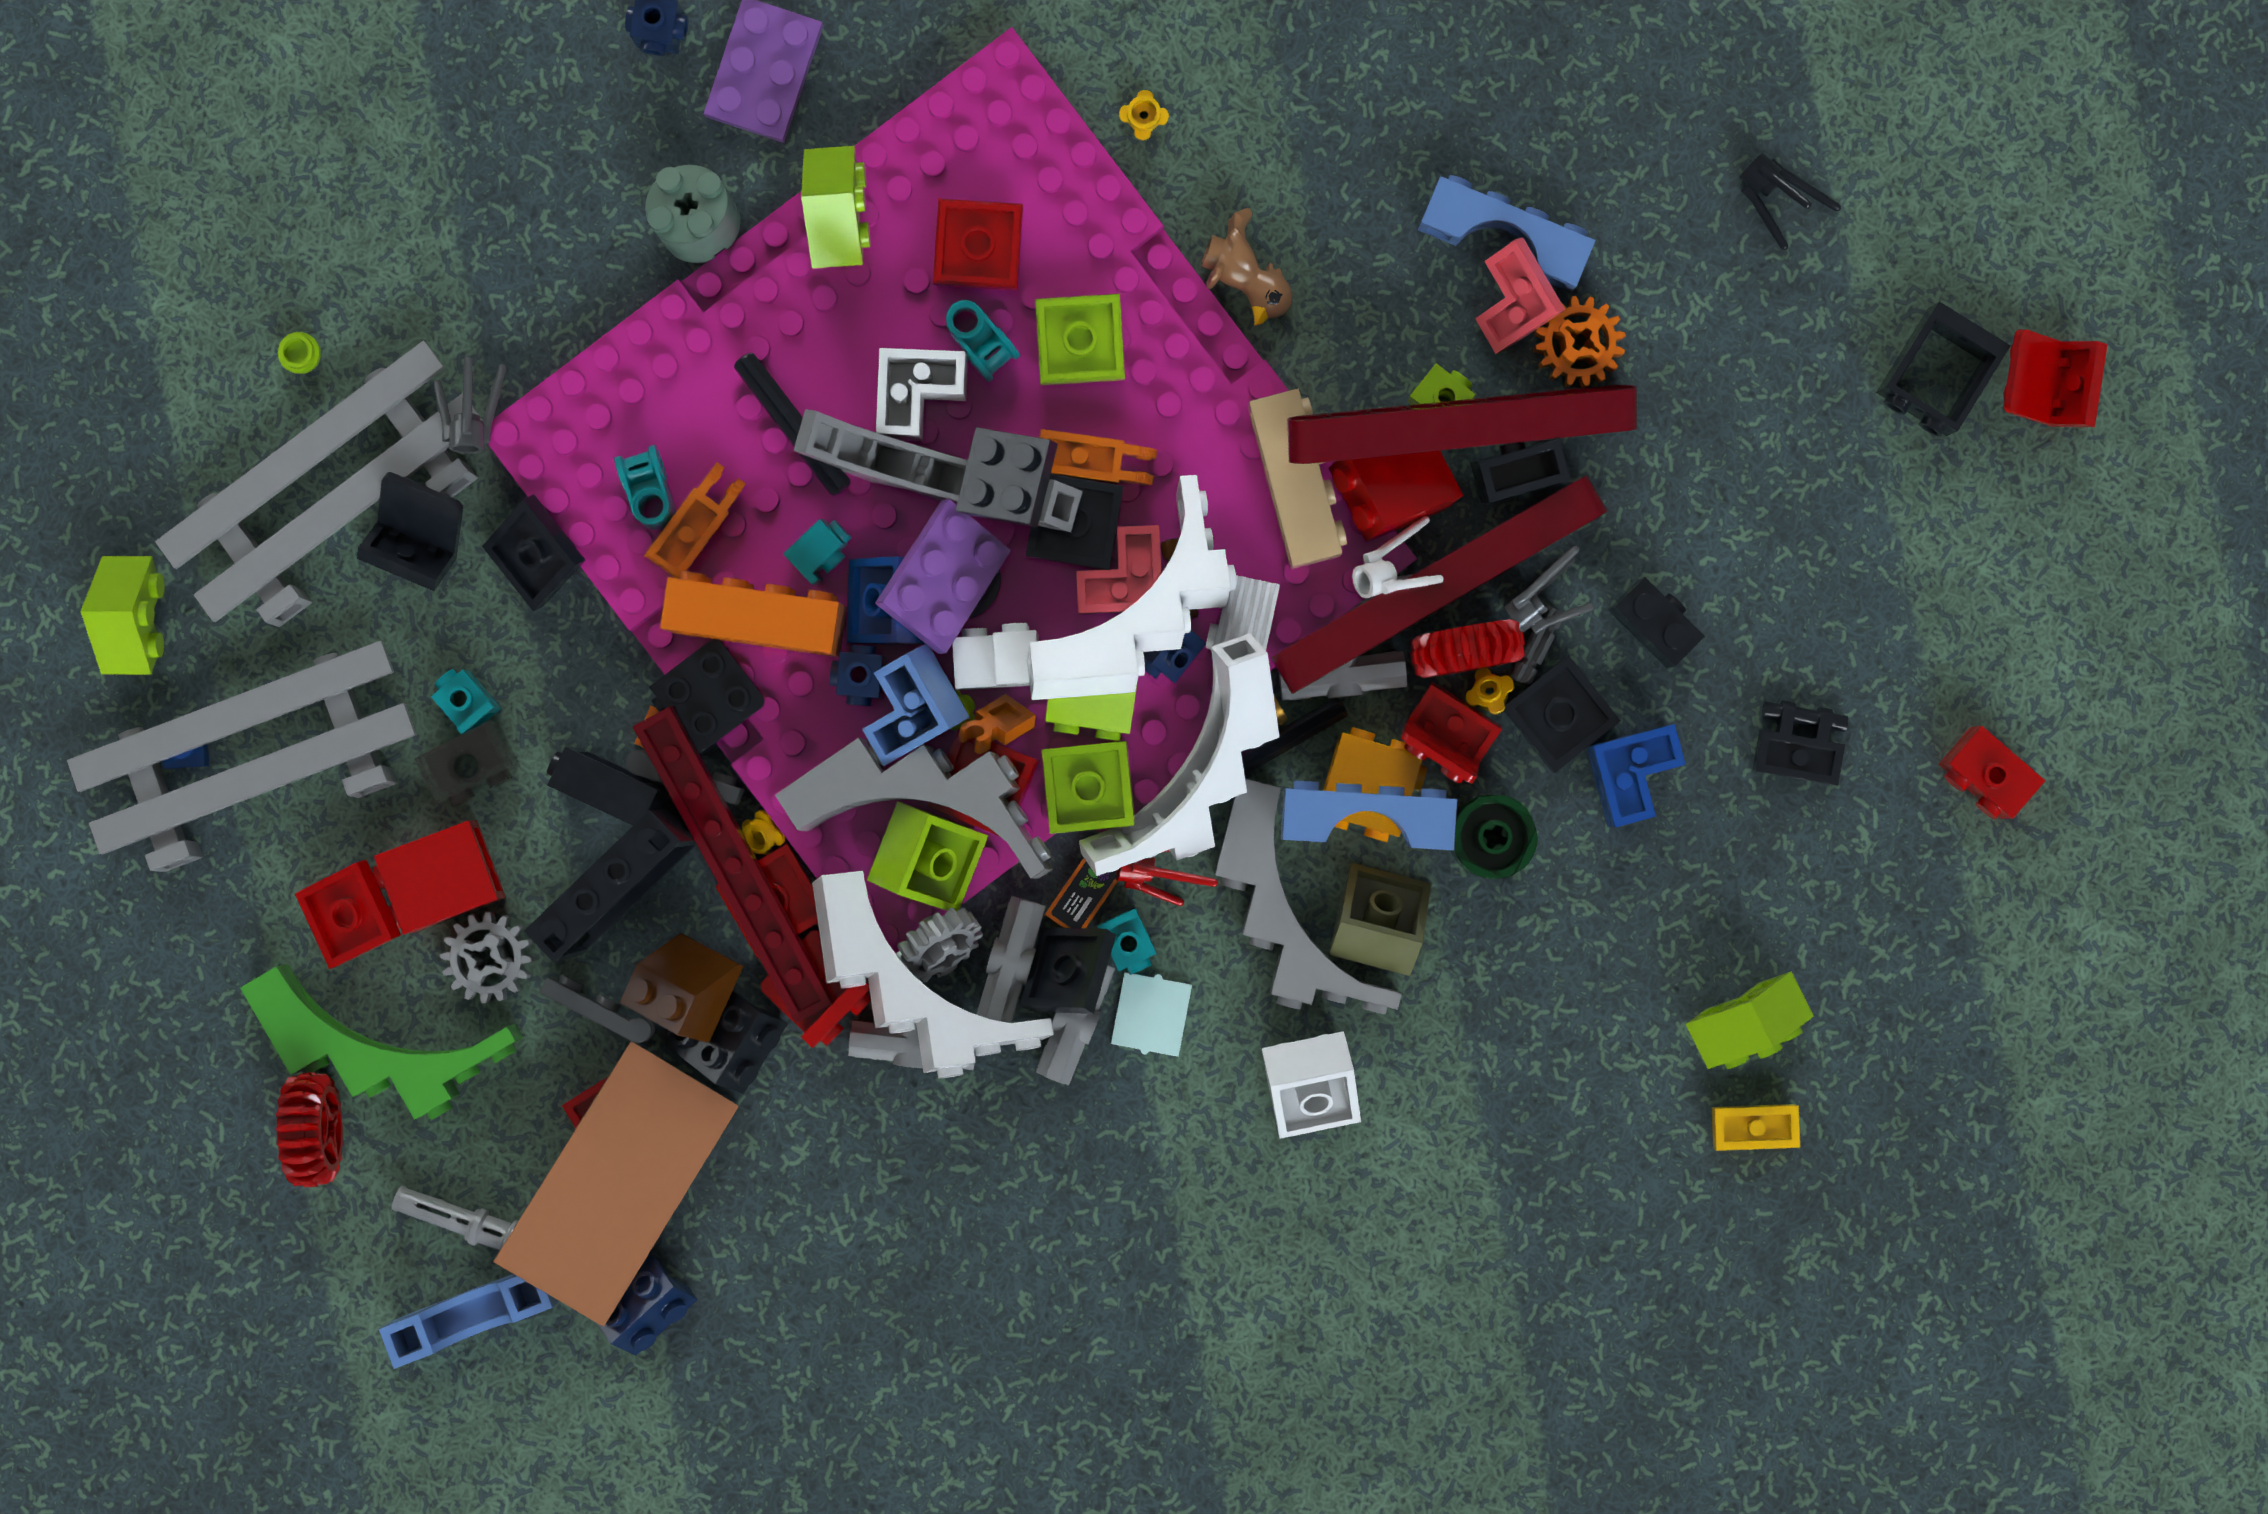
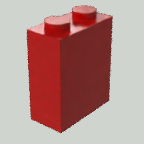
M1440 450L1342 460L1334 462L1328 468L1332 474L1335 487L1341 492L1352 513L1355 526L1360 529L1366 542L1411 525L1423 516L1431 517L1441 513L1463 496Z
M478 820L462 822L374 856L377 864L373 867L374 877L378 886L382 890L386 889L391 905L388 907L398 929L401 928L403 935L420 931L506 898Z

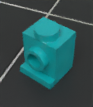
M819 519L783 555L812 585H818L824 580L819 572L823 569L826 573H829L845 558L841 551L848 545L847 542L852 537L836 520L829 524L826 520Z
M451 669L434 684L438 691L431 698L456 725L457 730L462 735H472L502 709L469 670L462 669L457 673L454 669ZM459 691H463L467 697L466 703L461 707H458L454 702V696Z
M1136 907L1097 925L1098 928L1108 929L1116 935L1111 956L1118 971L1127 968L1131 975L1152 965L1149 957L1157 954ZM1133 936L1136 939L1137 946L1133 951L1128 952L1122 949L1120 942L1123 937Z

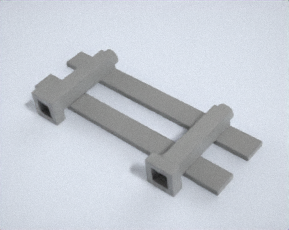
M424 340L386 369L379 368L371 372L365 378V384L219 494L212 493L203 498L197 504L198 509L155 541L175 569L181 567L217 539L235 564L193 594L213 622H217L255 592L264 603L256 610L266 623L281 627L313 603L303 589L291 584L287 585L280 574L380 499L381 481L386 473L393 472L402 477L409 478L424 466L432 477L425 482L426 486L452 498L479 478L469 464L459 458L454 460L446 450L449 448V442L442 441L443 426L439 411L425 421L408 398L410 394L445 369ZM463 393L447 404L451 422L454 421L455 414L462 413ZM472 405V413L479 415ZM386 414L403 438L262 544L258 545L242 523V520L379 417Z
M378 641L338 656V653L320 656L313 660L315 666L150 729L144 730L143 727L126 730L118 734V741L68 759L67 763L78 792L128 774L138 802L137 805L89 822L99 854L103 855L150 837L155 850L145 855L150 871L167 872L204 857L198 842L186 840L181 827L182 824L347 762L351 774L350 777L342 779L347 796L361 798L398 784L393 769L380 765L376 750L417 735L405 703L363 718L353 690L355 687L394 673L384 642ZM324 699L334 726L333 730L169 792L159 762Z

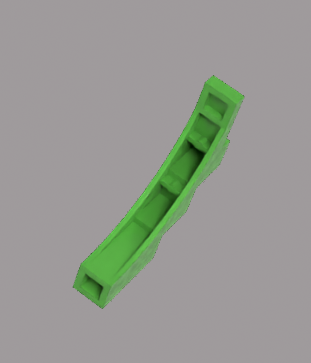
M288 964L276 966L240 987L290 1075L305 1071V1073L318 1072L330 1064L327 1058L329 1056L351 1096L355 1097L366 1092L369 1098L391 1087L392 1085L388 1080L390 1078L414 1120L426 1114L430 1120H433L451 1110L453 1106L450 1100L460 1095L452 1081L453 1079L457 1081L458 1085L471 1079L481 1072L477 1066L478 1064L490 1057L494 1063L505 1059L517 1051L513 1044L524 1038L517 1025L513 1024L475 1046L461 1049L424 1051L394 1047L363 1036L334 1019L306 992Z

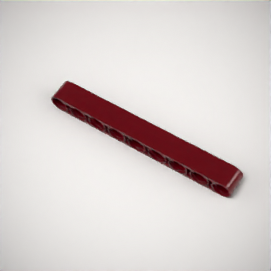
M1607 385L1293 416L1287 418L1289 462L1294 464H1312L1631 431L1637 429V386Z
M1586 475L1407 578L1442 575L1444 578L1442 583L1397 590L1388 594L1381 593L1272 656L1271 659L1291 694H1294L1608 512Z

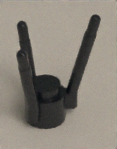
M1761 153L1739 177L1747 184L1741 192L1753 203L1782 250L1788 249V243L1758 195L1760 192L1768 197L1778 187L1804 208H1811L1812 203L1793 187L1795 186L1836 212L1841 209L1839 203L1789 172L1774 158L1771 160L1764 153Z

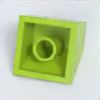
M1137 685L1135 692L1048 699L1045 721L1054 723V732L1078 735L1079 727L1095 729V738L1120 741L1121 733L1130 735Z
M897 801L867 881L897 895L946 911L954 908L957 912L961 907L988 835Z

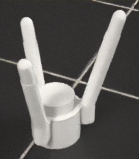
M1423 516L1377 550L1363 555L1365 564L1355 567L1352 574L1354 587L1362 598L1367 599L1381 593L1388 594L1397 590L1443 582L1444 578L1442 575L1412 579L1407 578L1413 574L1397 576L1394 565L1389 561L1382 560L1383 556L1428 524L1430 521L1428 516Z

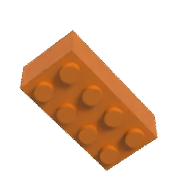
M686 571L680 572L679 579L667 577L660 629L675 634L839 657L847 607L839 603L838 596H834L833 593L808 590L807 597L796 596V590H792L791 587L775 584H766L765 591L754 590V584L749 583V581L723 577L722 585L712 584L713 578L706 577L704 574Z

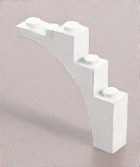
M1197 475L1180 476L1176 502L1181 530L1180 538L1165 570L1153 586L1137 602L1102 625L1082 633L1059 639L1029 642L1027 666L1032 700L1135 692L1138 676L1145 675L1143 652L1181 649L1184 634L1191 631L1190 609L1226 607L1230 591L1236 590L1234 565H1227L1225 549L1213 550L1212 529L1205 528L1203 516H1207L1208 513L1207 494L1205 490L1199 491Z
M1250 633L1211 647L1213 661L1212 695L1201 733L1189 756L1171 781L1151 802L1135 814V826L1116 827L1079 840L1081 854L1096 876L1116 871L1120 867L1145 858L1154 857L1166 850H1169L1176 860H1180L1215 847L1209 806L1226 802L1233 797L1247 793L1241 751L1259 747L1263 743L1279 738L1268 653Z
M863 871L821 875L812 883L827 983L840 981L841 988H852L865 985L866 978H868L875 1028L889 1026V1033H901L915 1030L914 1023H916L924 1073L937 1071L939 1079L963 1075L964 1067L976 1063L974 1049L976 1056L1000 1053V1046L1015 1044L1016 1051L1029 1050L1041 1047L1040 1040L1053 1035L1051 1018L1017 1023H1006L988 1019L949 1003L919 981L899 960L886 941L869 902Z

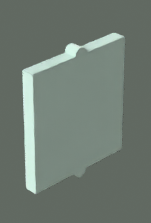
M1124 972L1111 1044L1140 1049L1144 1055L1151 1051L1179 1057L1192 985L1162 979L1160 974L1149 977L1139 974L1130 975L1128 972Z

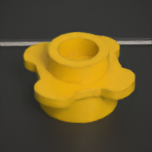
M1142 90L1138 92L1137 97L1129 105H1124L1120 108L1119 118L1122 122L1128 123L1133 128L1134 136L1138 140L1144 141L1150 138L1151 131L1158 125H1165L1168 122L1169 113L1165 108H1160L1158 102L1153 98L1152 92ZM1146 112L1148 114V117L1146 119H1142L1140 117V113Z
M1488 668L1477 670L1474 675L1476 679L1472 690L1466 693L1467 703L1472 707L1479 706L1491 714L1503 712L1508 700V693L1514 689L1512 678L1507 675L1499 677L1491 674ZM1488 688H1493L1494 692L1492 694H1487L1486 690Z
M764 810L757 811L753 820L747 819L742 823L741 832L752 852L756 854L768 855L772 852L773 846H781L785 842V836Z

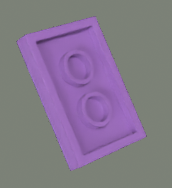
M742 0L703 113L705 117L784 143L824 26L823 23L758 0Z
M950 499L941 500L875 602L876 605L938 654L947 653L1011 552L1006 545L971 516L955 511L957 505Z

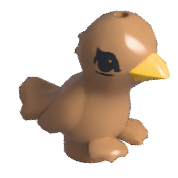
M1246 208L1233 213L1232 218L1228 221V231L1225 239L1215 235L1211 236L1201 262V267L1211 270L1206 281L1207 289H1212L1219 280L1230 287L1241 290L1248 297L1253 310L1255 326L1263 324L1269 318H1277L1284 315L1292 304V290L1289 283L1283 277L1280 268L1275 270L1273 264L1269 263L1266 271L1260 269L1256 255L1246 240L1245 229L1253 215L1250 208Z

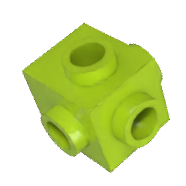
M1436 363L1409 396L1408 403L1413 405L1440 402L1438 399L1440 397H1446L1450 401L1474 399L1476 394L1470 390L1473 385L1465 376L1455 370L1449 374Z

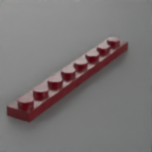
M670 706L632 726L794 1022L797 1023L832 1005L834 1000L674 707Z

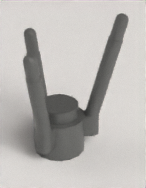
M466 356L464 358L462 413L455 414L454 421L452 422L442 382L440 380L434 381L433 385L443 426L442 441L449 442L450 450L458 453H478L483 451L484 444L490 443L491 426L506 372L504 364L498 366L482 423L480 422V416L472 413V357Z
M1578 546L1571 547L1523 593L1504 605L1511 619L1519 622L1521 632H1525L1531 627L1537 635L1549 626L1580 616L1594 609L1593 603H1587L1544 619L1541 616L1548 610L1538 595L1575 562L1574 556L1579 552Z

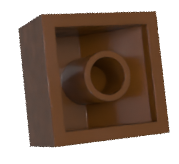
M679 933L636 965L620 1003L678 1036L709 1043L743 965L695 939Z

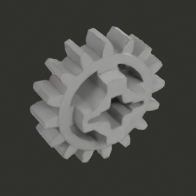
M950 908L943 916L937 912L923 919L916 931H909L906 934V941L898 943L897 947L900 951L895 954L918 980L921 978L923 982H927L935 974L940 978L953 972L961 960L970 957L971 950L979 946L976 940L983 936L980 930L982 927L973 914L967 912L965 908H961L957 912L954 908Z
M485 912L483 922H481L477 914H472L468 916L469 927L461 922L456 923L453 927L458 936H447L444 938V942L451 946V951L440 954L441 959L450 961V967L442 971L443 976L454 974L456 980L451 985V988L453 990L463 986L467 988L465 999H473L477 993H480L481 1003H489L492 993H494L497 1000L502 1001L507 999L506 988L514 993L522 989L517 981L518 978H530L531 973L524 968V964L535 961V956L525 954V948L529 947L533 942L532 939L521 941L519 935L524 930V927L518 925L511 929L509 927L510 916L504 915L496 922L494 912ZM479 930H490L481 942L468 939ZM507 940L512 946L514 958L510 957L505 945ZM492 949L490 956L499 964L494 963L484 966L485 958L476 951L481 952ZM461 957L466 960L469 968L468 974L463 968ZM498 973L507 976L496 985H485L486 981H489L491 974Z

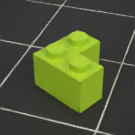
M855 146L804 149L801 199L812 268L863 265V248L871 247L869 222H861L860 212H866L864 190L867 187L866 169L864 162H857Z
M152 556L101 557L80 611L101 674L151 675L157 658L163 655L164 638L162 633L156 630L154 608L158 598H162L164 595L165 584L163 575L157 573Z
M1792 971L1757 983L1739 998L1705 1009L1685 1025L1708 1069L1723 1064L1726 1069H1732L1748 1061L1750 1055L1757 1053L1759 1058L1762 1059L1777 1053L1783 1048L1781 1043L1803 1033L1801 1026L1814 1017Z

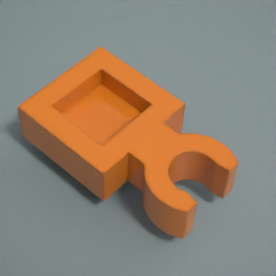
M1005 694L977 710L975 720L967 721L961 725L959 741L964 743L971 738H976L975 752L977 754L985 753L990 749L992 741L998 740L1003 745H1006L1035 727L1036 714Z

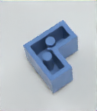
M925 644L874 672L895 710L862 730L880 762L885 766L968 719L970 716L933 651Z

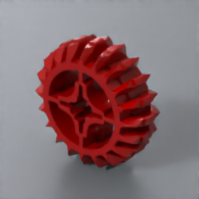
M1513 619L1423 634L1415 637L1410 642L1412 665L1415 666L1416 675L1422 678L1520 661L1525 656L1523 632L1520 631L1519 622Z
M309 1072L288 1077L280 1090L281 1096L277 1100L278 1111L275 1113L277 1117V1127L275 1128L277 1131L276 1145H278L279 1149L278 1159L282 1162L281 1170L288 1182L294 1186H304L305 1188L318 1187V1185L333 1182L340 1170V1162L343 1159L342 1146H344L341 1102L338 1098L339 1090L336 1088L333 1079L328 1077L327 1074Z

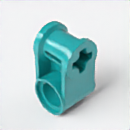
M962 300L954 303L949 308L946 315V323L951 337L966 352L968 360L988 383L993 380L992 374L1011 358L1017 360L1021 356L1008 337L999 327L993 324L976 303ZM966 311L973 313L977 317L978 322L972 331L961 332L955 328L953 322L959 313ZM1000 349V350H999L998 352H996L993 356H991L988 360H986V359H987L990 355H992L996 350Z
M655 444L648 447L647 452L625 459L622 456L614 457L617 473L627 494L634 517L648 529L663 530L676 512L667 483L665 466ZM652 499L662 500L663 510L661 514L656 518H646L644 515L645 505Z

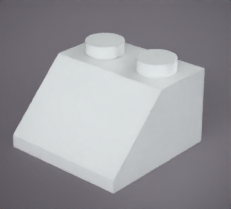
M1344 1031L1262 1048L1280 1139L1361 1122L1354 1069Z

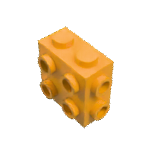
M1351 727L1349 734L1339 733L1323 791H1336V783L1362 785L1361 793L1378 794L1379 786L1404 787V796H1412L1413 790H1421L1427 767L1422 766V760L1413 756L1404 748L1405 742L1391 739L1390 746L1374 742V733ZM1373 811L1353 813L1335 825L1336 828L1346 831L1349 823L1365 827L1363 836L1383 842H1388L1389 835L1400 837L1401 834L1400 829L1393 821Z

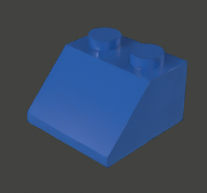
M904 557L849 559L847 643L925 645L922 640L875 604Z

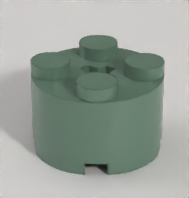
M698 165L666 167L657 174L656 181L651 186L646 198V217L649 225L663 245L676 258L690 263L707 262L714 259V255L722 249H728L734 243L740 229V213L735 201L716 173Z

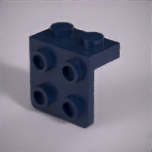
M650 1251L605 1326L603 1327L599 1324L598 1326L610 1344L636 1356L641 1351L651 1347L656 1337L671 1323L680 1320L686 1314L687 1309L698 1299L688 1286L670 1278L653 1252Z

